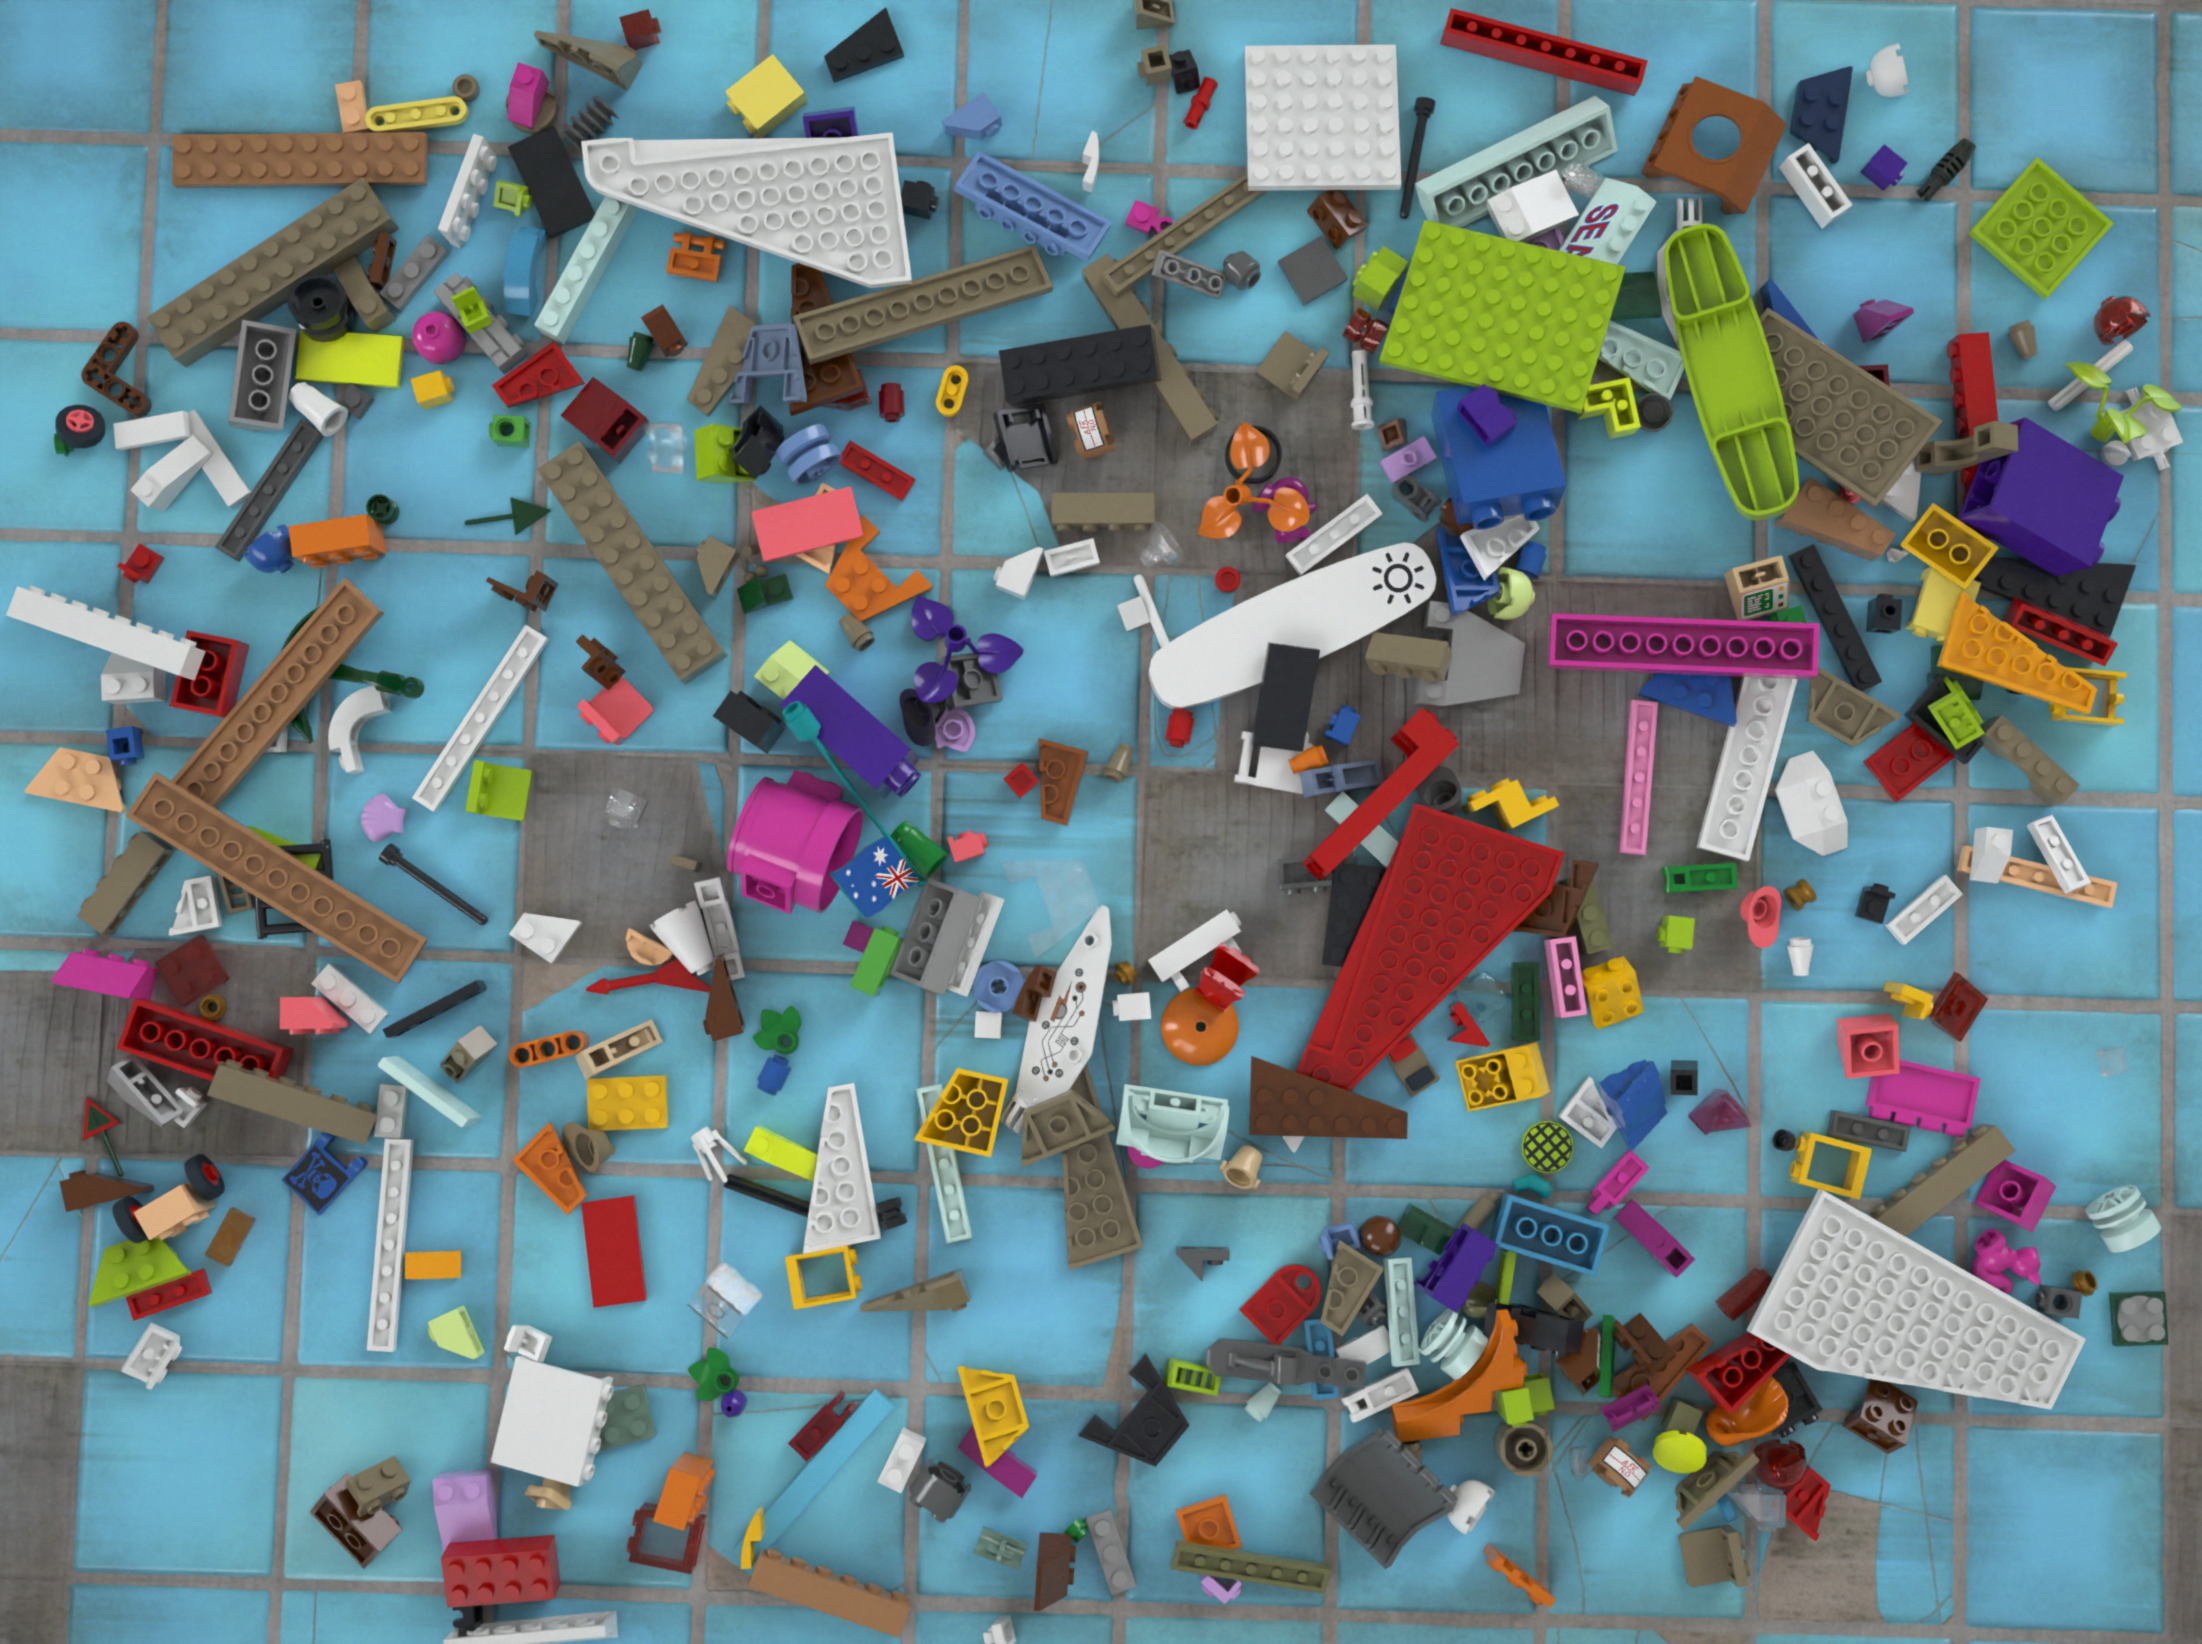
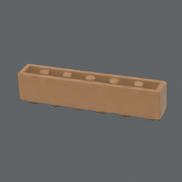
M773 1548L760 1550L748 1584L750 1588L900 1638L911 1604V1599H908L907 1595L902 1592L892 1591L890 1593L882 1590V1587L876 1583L868 1582L864 1584L858 1582L857 1578L852 1575L842 1574L840 1576L834 1574L826 1566L817 1565V1567L808 1565L807 1561L802 1558L792 1557L790 1559L784 1557L780 1551Z

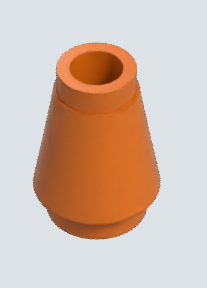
M1313 745L1288 760L1293 774L1310 769L1323 768V766L1329 764L1322 745L1317 747Z

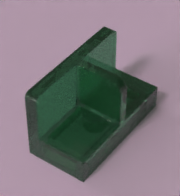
M1408 1203L1397 1224L1401 1235L1438 1255H1442L1444 1251L1443 1246L1457 1231L1451 1225Z

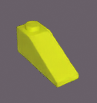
M761 1125L755 1127L744 1149L745 1152L811 1181L814 1180L818 1153Z

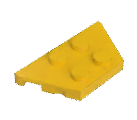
M959 1366L957 1369L985 1468H988L1029 1429L1028 1420L1015 1375L999 1374L988 1370H976Z

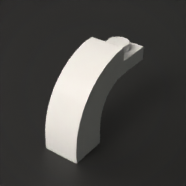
M374 685L360 689L348 696L335 711L329 727V749L334 752H341L342 755H339V762L342 769L354 775L364 772L358 748L360 729L369 719L392 712L388 694L377 691Z

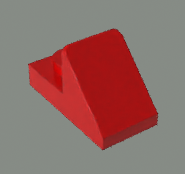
M1456 1001L1448 1006L1451 1011L1448 1014L1450 1019L1457 1027L1461 1025L1462 1029L1448 1038L1447 1041L1482 1047L1490 1045V1042L1461 1001Z

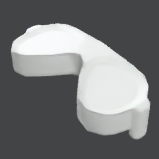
M1903 547L1902 550L1890 548L1886 551V556L1889 562L1896 563L1910 552Z

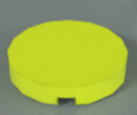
M1672 1430L1663 1432L1654 1441L1652 1449L1653 1458L1666 1470L1675 1473H1692L1703 1468L1707 1461L1705 1444L1691 1433L1686 1432V1435L1679 1434V1431Z

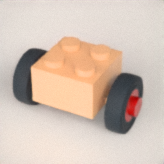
M203 1154L191 1157L184 1164L189 1183L177 1186L144 1207L131 1196L117 1201L113 1205L112 1211L115 1222L121 1232L134 1243H141L147 1239L152 1240L160 1238L162 1241L169 1237H176L187 1230L186 1226L192 1223L197 1224L210 1216L208 1212L216 1208L212 1200L223 1194L225 1190L221 1174L213 1162Z

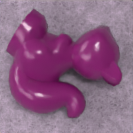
M1294 477L1281 478L1273 486L1266 483L1257 498L1274 500L1275 492L1279 488L1288 487L1295 489L1304 497L1309 507V514L1314 513L1317 508L1315 502H1308L1309 493L1305 484ZM1254 502L1251 510L1256 513L1265 510L1268 512L1272 505ZM1303 526L1288 532L1275 529V540L1277 543L1291 544L1298 540H1305L1311 535V531Z

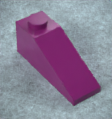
M1872 299L1860 304V309L1853 314L1862 341L1865 343L1888 335L1914 313L1912 307L1886 299L1879 302Z

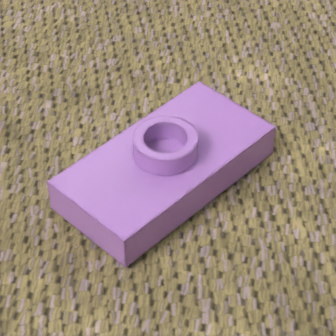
M1425 436L1384 458L1379 463L1391 484H1394L1401 477L1408 476L1437 459V456Z

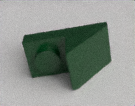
M785 573L761 581L757 577L737 588L744 614L794 599Z

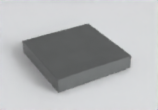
M1323 236L1278 260V265L1303 306L1343 284L1348 279Z

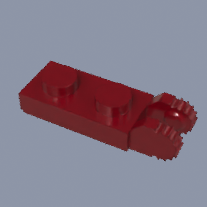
M843 1390L828 1405L825 1404L789 1441L788 1444L806 1462L844 1424V1420L858 1406L853 1401L844 1409L840 1416L832 1410L844 1399L846 1393Z

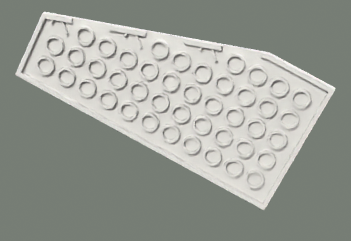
M1818 1189L1746 1330L1817 1370L1937 1389L1944 1392L2014 1402L2045 1409H2052L2086 1340L1821 1189Z

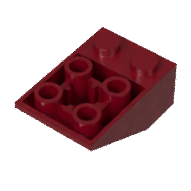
M594 377L591 378L560 415L619 464L652 426L647 417Z

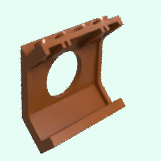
M1695 76L1693 83L1682 84L1678 91L1674 104L1667 115V119L1657 136V140L1641 173L1647 178L1673 177L1719 196L1724 201L1721 210L1726 215L1745 214L1787 124L1765 102ZM1712 116H1720L1731 120L1739 129L1741 136L1740 146L1736 152L1721 160H1712L1700 155L1692 143V132L1700 121Z

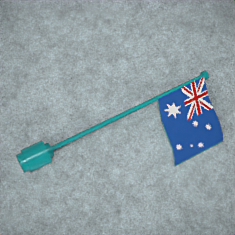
M800 701L789 704L782 712L786 725L799 741L814 742L884 836L864 847L843 867L828 873L863 918L871 917L880 912L905 889L915 883L921 887L926 884L927 880L918 874L817 739L821 725L805 704H801Z

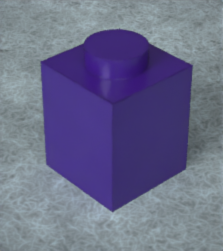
M1884 144L1860 173L1884 191L1890 184L1895 186L1905 175L1902 170L1908 163Z

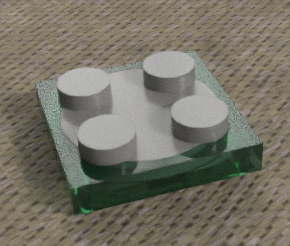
M2165 1291L2109 1292L2112 1345H2169Z

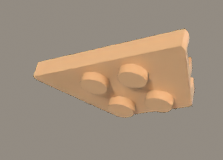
M59 747L25 789L27 794L122 813L127 811L120 794L122 787L116 775V763L110 761V758L106 756Z

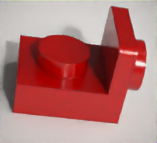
M139 543L127 563L119 562L117 567L125 571L122 576L136 584L139 580L149 584L165 558Z

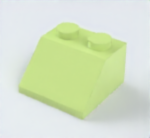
M789 640L767 659L754 677L784 700L815 665L827 675L830 672Z

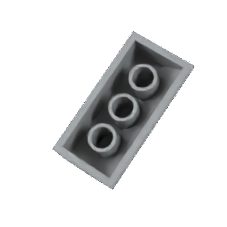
M242 320L228 419L231 427L253 431H283L297 329Z
M927 878L890 974L919 987L944 995L981 898Z

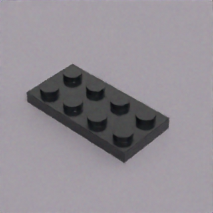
M1340 863L1333 869L1321 965L1343 966L1386 871L1385 868Z

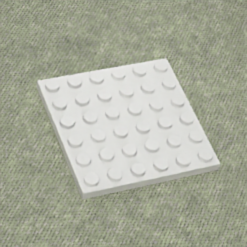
M1396 45L1245 46L1248 191L1400 190L1401 162Z

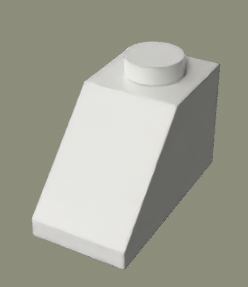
M1041 547L1034 548L1006 560L1003 567L998 566L993 578L996 581V589L1025 600L1044 555V549Z
M1993 827L1975 829L1970 880L1998 883L2011 856L2013 830Z
M1149 992L1117 995V1000H1112L1113 1015L1119 1016V1021L1151 1019Z

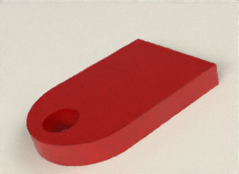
M1287 1264L1276 1270L1239 1310L1272 1344H1281L1317 1307L1321 1297V1286L1318 1278L1309 1268L1300 1264ZM1302 1274H1306L1311 1278V1284L1305 1289L1299 1288L1296 1284L1297 1278Z

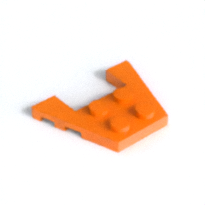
M864 515L860 518L864 537L847 542L825 584L827 589L861 623L933 588L918 570L914 571L899 587H896L868 559L862 550L880 534V531Z

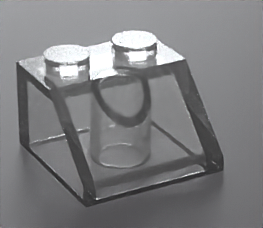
M722 1262L703 1283L687 1306L728 1339L763 1295L753 1284L743 1279L734 1268Z
M1737 1482L1731 1491L1725 1493L1738 1510L1752 1521V1524L1758 1526L1760 1530L1775 1532L1776 1528H1785L1786 1495L1771 1484Z

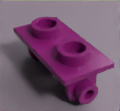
M1645 1384L1601 1407V1410L1610 1428L1615 1432L1660 1407L1658 1405V1398L1654 1393L1652 1394L1648 1384Z

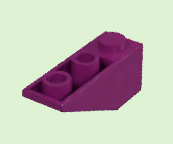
M1633 1199L1614 1216L1668 1274L1677 1278L1695 1260L1669 1232Z

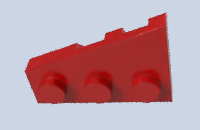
M553 341L491 386L508 408H512L584 385L585 382Z

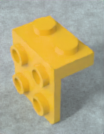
M1624 956L1610 959L1608 962L1588 967L1581 971L1583 989L1587 995L1593 1024L1597 1029L1640 1015L1644 1011L1636 971Z

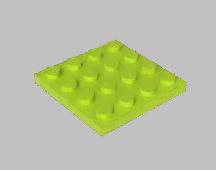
M2036 157L1968 234L2045 300L2114 223L2042 160Z

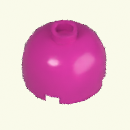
M433 311L424 314L416 321L412 330V341L416 350L424 359L430 363L441 365L445 364L444 362L458 359L464 351L466 335L462 325L450 314Z

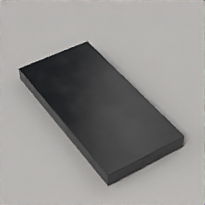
M554 126L508 146L525 185L529 187L528 192L551 239L592 221L595 215L594 209Z
M1268 642L1251 741L1253 746L1303 752L1320 654L1319 649Z

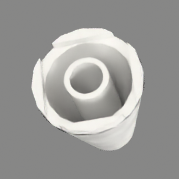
M694 900L685 904L686 908H677L657 919L649 926L691 974L696 972L700 976L711 970L710 964L715 961L699 905Z

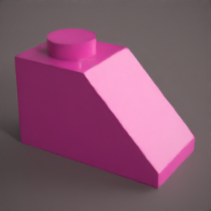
M518 62L509 86L508 121L533 129L550 83L543 70Z

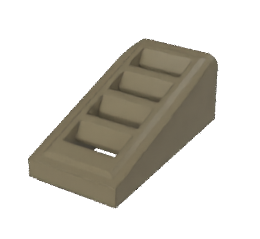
M217 873L228 914L255 909L254 897L251 893L243 889V892L232 894L231 889L240 887L235 883H230L228 879ZM243 897L246 899V902L233 904L234 899Z

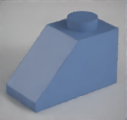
M983 92L942 120V125L946 135L982 140L987 136L990 138L997 134L1002 126L1000 114Z

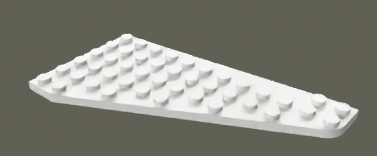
M893 132L841 138L683 140L606 138L581 141L585 176L589 185L602 195L869 288L912 284Z

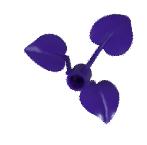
M921 595L915 600L911 613V625L914 633L924 641H932L937 636L940 638L945 637V646L947 648V654L942 667L936 662H926L921 664L914 674V687L919 700L923 703L944 701L955 692L958 676L955 672L947 670L952 652H960L965 648V645H968L974 654H979L978 664L983 670L992 674H1000L1009 670L1023 655V648L1008 637L989 633L978 639V649H976L971 642V638H966L967 632L965 628L961 625H953L954 617L947 606Z

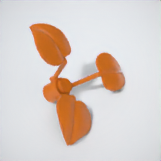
M1242 423L1238 427L1230 449L1233 465L1237 469H1248L1239 479L1235 480V485H1230L1225 489L1223 496H1215L1208 500L1204 506L1198 534L1201 536L1221 539L1234 535L1242 524V516L1235 509L1248 502L1272 505L1268 511V519L1271 525L1279 531H1293L1309 521L1310 514L1307 502L1295 489L1288 487L1279 488L1275 492L1274 500L1252 497L1250 489L1242 484L1252 473L1253 466L1260 467L1264 465L1270 454L1267 438L1248 423Z

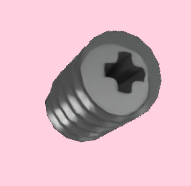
M598 96L593 97L595 106L591 103L585 105L588 113L580 109L578 111L580 119L574 116L570 118L573 126L567 123L563 125L566 132L564 135L580 153H582L581 141L589 140V136L596 140L599 139L596 130L598 129L605 133L606 130L603 124L607 123L613 126L611 116L619 119L609 105Z

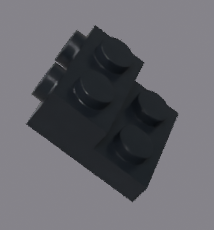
M1795 1362L1776 1370L1771 1376L1780 1383L1789 1402L1786 1419L1771 1433L1773 1437L1780 1434L1784 1438L1796 1431L1795 1425L1803 1422L1807 1426L1819 1419L1817 1414L1823 1409Z

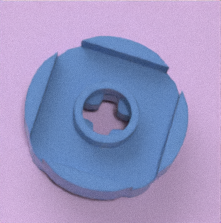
M1005 961L990 962L982 966L976 973L973 981L974 996L984 1009L995 1013L1006 1012L1014 1008L1018 995L1024 985V978L1020 971L1011 963ZM1002 979L1006 990L1005 992L1000 991L998 994H995V988L991 985L993 981L998 982Z

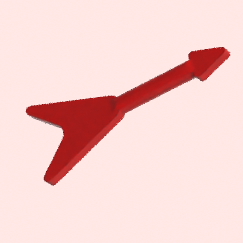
M676 958L653 973L609 981L603 978L587 987L586 991L608 995L609 991L658 983L710 993L711 987L691 974Z

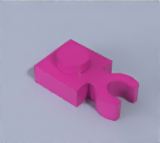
M1136 199L1125 221V225L1146 235H1149L1151 229L1155 230L1156 234H1159L1163 231L1160 227L1164 224L1172 225L1173 220L1166 216L1157 217L1159 209Z

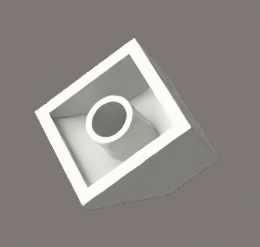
M111 653L101 674L102 701L112 704L167 701L166 671L116 653Z

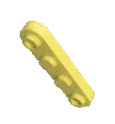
M451 96L376 106L368 110L365 122L373 133L407 132L462 124L468 118L469 110L461 98ZM455 110H460L458 115H453ZM384 120L382 125H377L378 121Z

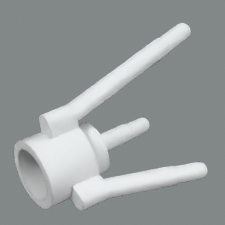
M707 1126L691 1137L694 1143L692 1146L697 1152L709 1181H712L713 1177L704 1156L705 1153L724 1183L728 1181L711 1151L717 1146L716 1140L742 1164L746 1165L748 1163L737 1150L720 1136L716 1129L711 1132Z

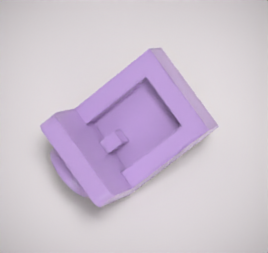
M1200 1575L1203 1591L1211 1598L1215 1595L1224 1604L1229 1599L1233 1601L1242 1590L1240 1587L1242 1581L1232 1579L1225 1585L1218 1577Z

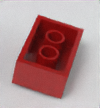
M187 630L185 639L196 642L195 648L206 652L195 681L176 675L169 706L185 711L225 718L236 705L249 645L234 639Z

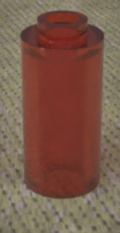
M1753 1268L1720 1296L1715 1303L1725 1316L1734 1322L1765 1295L1772 1277L1763 1268L1760 1271L1757 1268Z

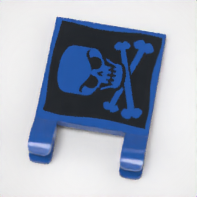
M322 1132L317 1141L282 1179L318 1215H321L347 1185L368 1165V1161L364 1157L354 1159L346 1168L326 1149L337 1138V1136Z

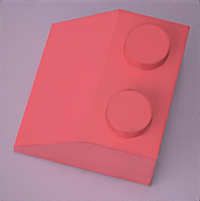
M1890 1014L1836 1019L1837 1044L1846 1079L1900 1074L1898 1024Z

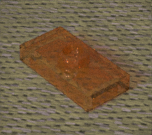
M231 1207L205 1255L227 1267L231 1266L256 1219L235 1207Z

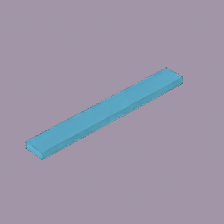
M877 1388L870 1393L764 1513V1536L761 1541H754L755 1562L753 1566L756 1564L760 1550H767V1548L774 1544L895 1407ZM744 1537L733 1548L740 1557Z

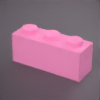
M1576 936L1544 940L1555 1017L1564 1018L1587 1015Z

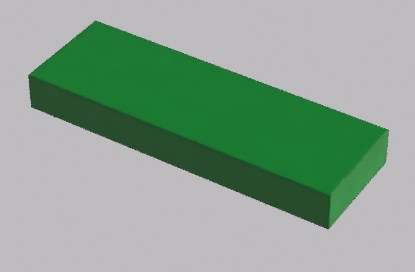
M1603 1314L1599 1396L1602 1398H1612L1616 1337L1613 1334L1615 1331L1613 1322L1617 1319L1613 1315Z

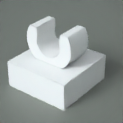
M1010 1615L1000 1616L988 1628V1632H983L985 1644H1014L1016 1642Z

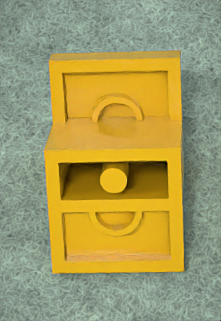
M1508 778L1490 786L1491 792L1486 793L1484 789L1467 797L1468 803L1462 805L1467 815L1490 804L1503 832L1559 806L1555 796L1547 799L1546 795L1528 802L1518 779L1510 782Z

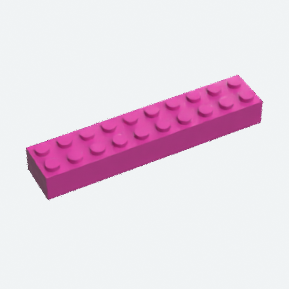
M1552 613L1550 617L1548 669L1812 680L1818 676L1820 623Z

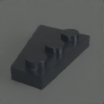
M885 7L828 52L824 58L832 80L835 83L903 58L904 53Z
M1939 674L1934 677L1905 712L1904 716L1962 764H1968L1984 743L1978 737L1956 750L1929 710V705L1949 694L1943 684L1944 680Z

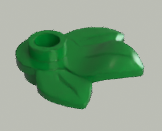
M789 1006L782 1015L773 1010H762L760 1021L763 1031L753 1036L757 1046L763 1050L775 1049L777 1052L785 1055L793 1053L799 1046L797 1033L801 1027V1018L797 1010L793 1006ZM785 1036L791 1039V1043L787 1047L782 1044V1039Z
M709 1347L706 1354L707 1361L694 1363L688 1368L691 1377L700 1384L695 1397L703 1401L715 1400L721 1393L726 1394L729 1391L735 1390L739 1384V1375L735 1369L730 1367L728 1356L717 1348ZM723 1375L730 1377L731 1382L729 1384L722 1382Z

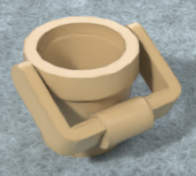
M1241 1146L1229 1162L1225 1160L1222 1162L1219 1171L1223 1173L1226 1180L1232 1185L1241 1189L1251 1188L1256 1190L1261 1181L1257 1178V1174L1262 1163V1154L1254 1147Z
M544 1477L542 1486L529 1485L524 1493L537 1503L536 1507L571 1509V1485Z

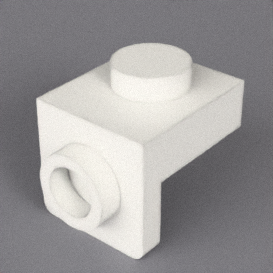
M194 1087L178 1088L175 1092L177 1094L175 1100L185 1112L174 1119V1121L183 1128H188L208 1104L202 1099L203 1094Z
M513 1325L507 1336L504 1350L507 1352H518L533 1361L543 1362L552 1337L530 1325Z

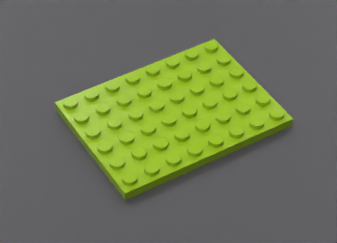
M1424 220L1379 362L1382 365L1475 388L1485 384L1500 394L1582 413L1626 266Z

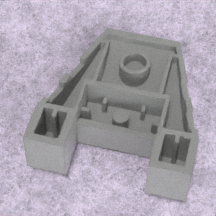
M1430 601L1426 605L1423 631L1450 634L1449 647L1452 658L1444 682H1428L1421 678L1417 681L1414 707L1441 710L1518 695L1520 693L1525 650L1524 642L1469 611L1452 616L1449 603Z

